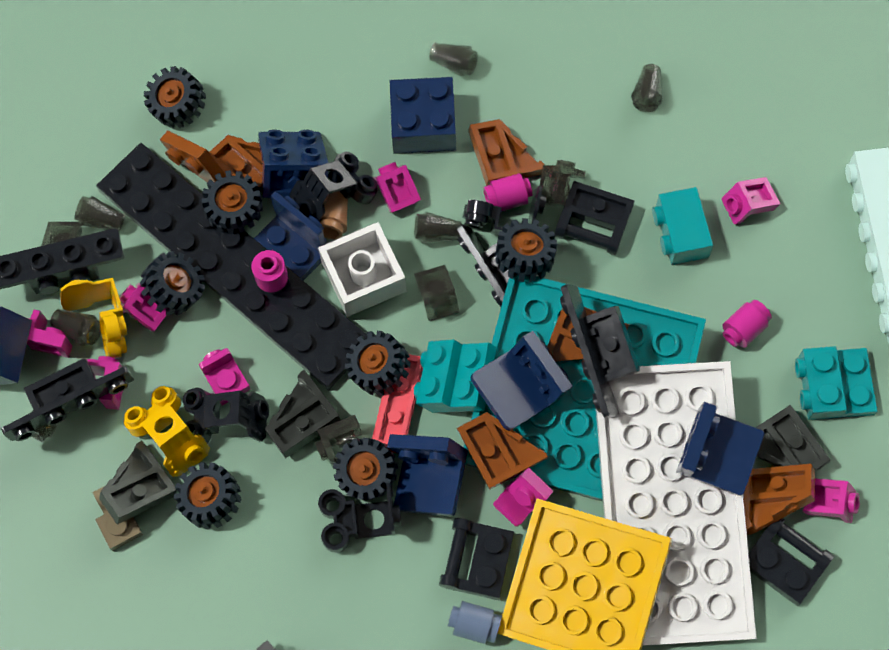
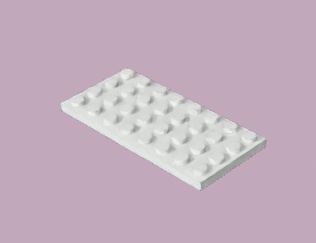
M730 361L639 366V372L609 382L619 415L603 417L602 412L599 413L596 409L604 518L672 538L643 645L756 639L743 495L738 496L676 473L696 413L704 401L718 406L717 414L736 420Z

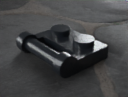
M573 181L555 230V236L575 238L605 248L607 253L616 255L635 200ZM571 217H575L614 231L610 237L570 224L569 222Z
M454 518L452 525L454 536L445 574H441L439 586L499 601L514 531L474 523L463 518ZM469 534L478 536L469 577L468 580L458 578Z
M782 518L766 528L748 553L750 572L793 604L799 606L835 555L827 549L825 551L819 549L784 523L786 520ZM775 534L813 560L815 565L812 569H808L771 542Z

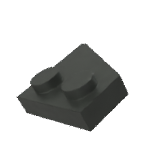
M305 370L299 373L297 376L298 383L290 395L286 394L280 404V410L276 415H273L265 428L267 434L285 459L341 421L338 413Z
M791 404L755 427L764 431L757 457L775 467L812 464L816 472L830 463L829 457Z
M140 441L135 445L128 459L123 461L117 469L113 479H110L101 490L99 499L118 525L173 498L177 490L144 442Z

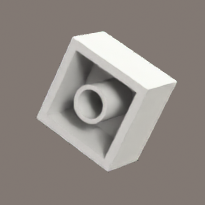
M379 222L318 247L323 267L347 317L407 292L405 276Z

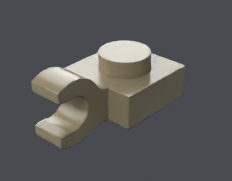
M103 486L92 492L104 515L95 520L110 550L114 551L143 534L134 517L118 525L99 499L100 492L104 488Z

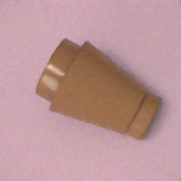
M340 191L330 193L324 204L325 215L320 221L324 227V237L332 240L341 238L342 234L347 231L348 199Z

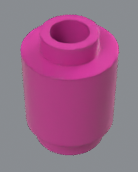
M520 173L490 181V185L483 187L486 202L502 207L501 212L527 205L528 197L533 196L529 179H523Z
M272 250L262 251L254 257L251 268L258 287L265 292L271 293L281 290L288 281V272L283 257Z
M754 299L750 303L745 302L722 324L724 329L723 336L732 346L746 348L769 326L768 322L772 319V315L767 307L758 300Z

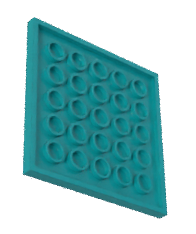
M515 275L513 279L509 278L491 343L497 347L494 360L510 351L523 336L531 331H534L538 338L548 345L562 310L560 297L563 296L561 286L566 285L565 283L545 278L540 279L537 276L536 281L533 282L529 281V277H525L524 282L518 281V275ZM578 287L583 305L586 308L599 312L612 306H619L624 323L629 324L627 332L639 366L696 363L706 319ZM584 359L558 361L556 363L567 373L573 387L556 403L513 430L539 450L541 449L546 452L548 459L530 469L549 487L603 501L596 408L592 398L593 393H595L591 380H588L583 372L582 361ZM486 403L484 411H473L471 420L486 412L495 418L496 416ZM468 451L465 465L477 468Z

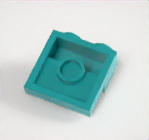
M455 339L429 341L427 351H424L420 357L423 371L421 381L416 383L414 387L416 404L432 413L484 411L486 402L472 384L470 377L476 370L494 360L497 347L489 342L461 344Z
M836 346L806 348L795 359L796 377L802 379L803 390L800 391V405L802 410L807 411L808 420L870 416L877 413L867 348L837 350Z

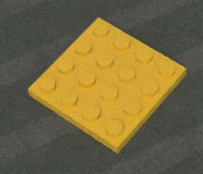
M537 498L497 634L547 650H641L672 538Z

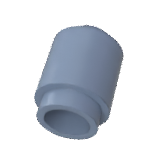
M462 601L460 607L453 606L448 626L454 628V636L485 644L486 641L494 643L501 615L494 614L493 609Z

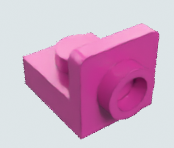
M392 162L379 168L380 175L373 177L378 183L390 213L421 200L407 165L397 167L396 162Z
M767 177L739 181L722 197V202L734 225L741 224L749 215L774 211L780 205Z
M140 283L135 287L130 284L119 297L122 302L123 313H128L150 331H155L165 318L166 309L161 313L156 310L158 306L156 303L152 306L147 303L150 296L143 297L142 291L146 287H140Z
M34 309L31 318H28L32 320L27 341L28 346L32 350L69 358L73 346L65 333L56 328L46 327V317L40 310Z
M228 348L211 351L199 363L205 378L215 394L239 390L246 393L251 390ZM223 400V401H220V403H221V405L223 406V405L227 404L228 401H227V400Z
M99 356L98 360L88 359L94 374L97 376H105L123 367L117 359L108 356ZM123 391L113 395L108 393L100 397L99 400L106 409L119 410Z
M528 467L508 484L493 502V505L514 526L518 527L533 511L536 499L546 501L553 490Z
M815 479V501L804 506L803 512L806 515L838 517L845 523H852L853 514H857L859 511L860 497L848 481Z

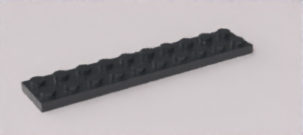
M141 142L96 185L100 193L168 252L174 251L175 256L179 252L185 254L183 259L185 261L189 257L194 260L191 265L193 268L197 265L200 267L201 270L197 274L204 275L205 280L203 282L328 391L347 372L345 364L350 362L345 359L346 354H353L349 347L352 343L358 346L360 342L357 338L363 336L367 339V334L287 266L288 281L281 290L272 293L261 290L255 281L251 265L254 257L267 249L246 231L240 233L239 229H234V234H228L227 229H224V232H220L217 226L213 227L209 219H207L201 198H204L203 195Z

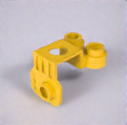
M113 278L95 282L74 280L63 286L60 298L62 309L66 311L87 308L95 302L111 299L114 309L99 312L100 332L106 356L112 358H120L123 353H127L124 337L127 335V328L123 317V308Z
M161 386L152 393L151 408L146 410L143 407L134 406L126 411L124 425L130 434L135 437L149 434L165 454L163 465L172 477H177L207 457L210 447L202 435H193L176 413L181 406V399L175 390L170 387ZM173 423L170 430L165 433H159Z

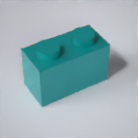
M697 187L659 194L656 207L652 208L653 219L656 226H661L663 236L660 237L661 249L664 255H669L671 265L709 258L713 243Z

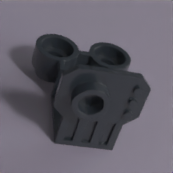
M343 152L338 154L333 162L310 168L304 180L296 181L290 192V198L300 207L299 211L307 218L311 215L320 222L325 215L324 203L330 193L340 191L346 199L352 197L358 203L369 204L375 197L378 189L377 182L373 177L369 175L357 176L356 172L359 169L358 158L353 153ZM326 171H330L328 174L329 179L325 175Z
M538 186L534 190L528 224H533L537 213L543 214L546 195L542 194V186ZM468 200L462 217L465 219L464 225L482 229L484 224L492 223L490 233L498 235L503 230V227H498L502 207L480 200Z
M198 387L185 392L183 396L184 408L187 412L194 415V420H190L185 424L192 433L195 430L193 435H202L207 444L212 434L219 433V427L236 424L245 428L249 437L258 442H263L266 438L265 428L267 426V418L269 417V405L264 396L254 391L248 395L240 390L210 394ZM227 400L230 404V411L225 418L220 419V401Z
M390 483L386 484L388 501L355 505L354 500L346 501L344 495L335 489L326 490L320 495L318 506L321 513L326 518L334 520V523L325 526L321 534L323 545L328 551L334 553L343 551L347 548L350 537L360 539L396 535L395 526H401L399 505H393V491ZM330 501H337L339 508L335 511H329L327 504ZM377 510L383 514L384 523L380 528L370 529L365 525L364 517L369 511ZM340 534L342 536L341 543L337 545L330 543L331 536Z

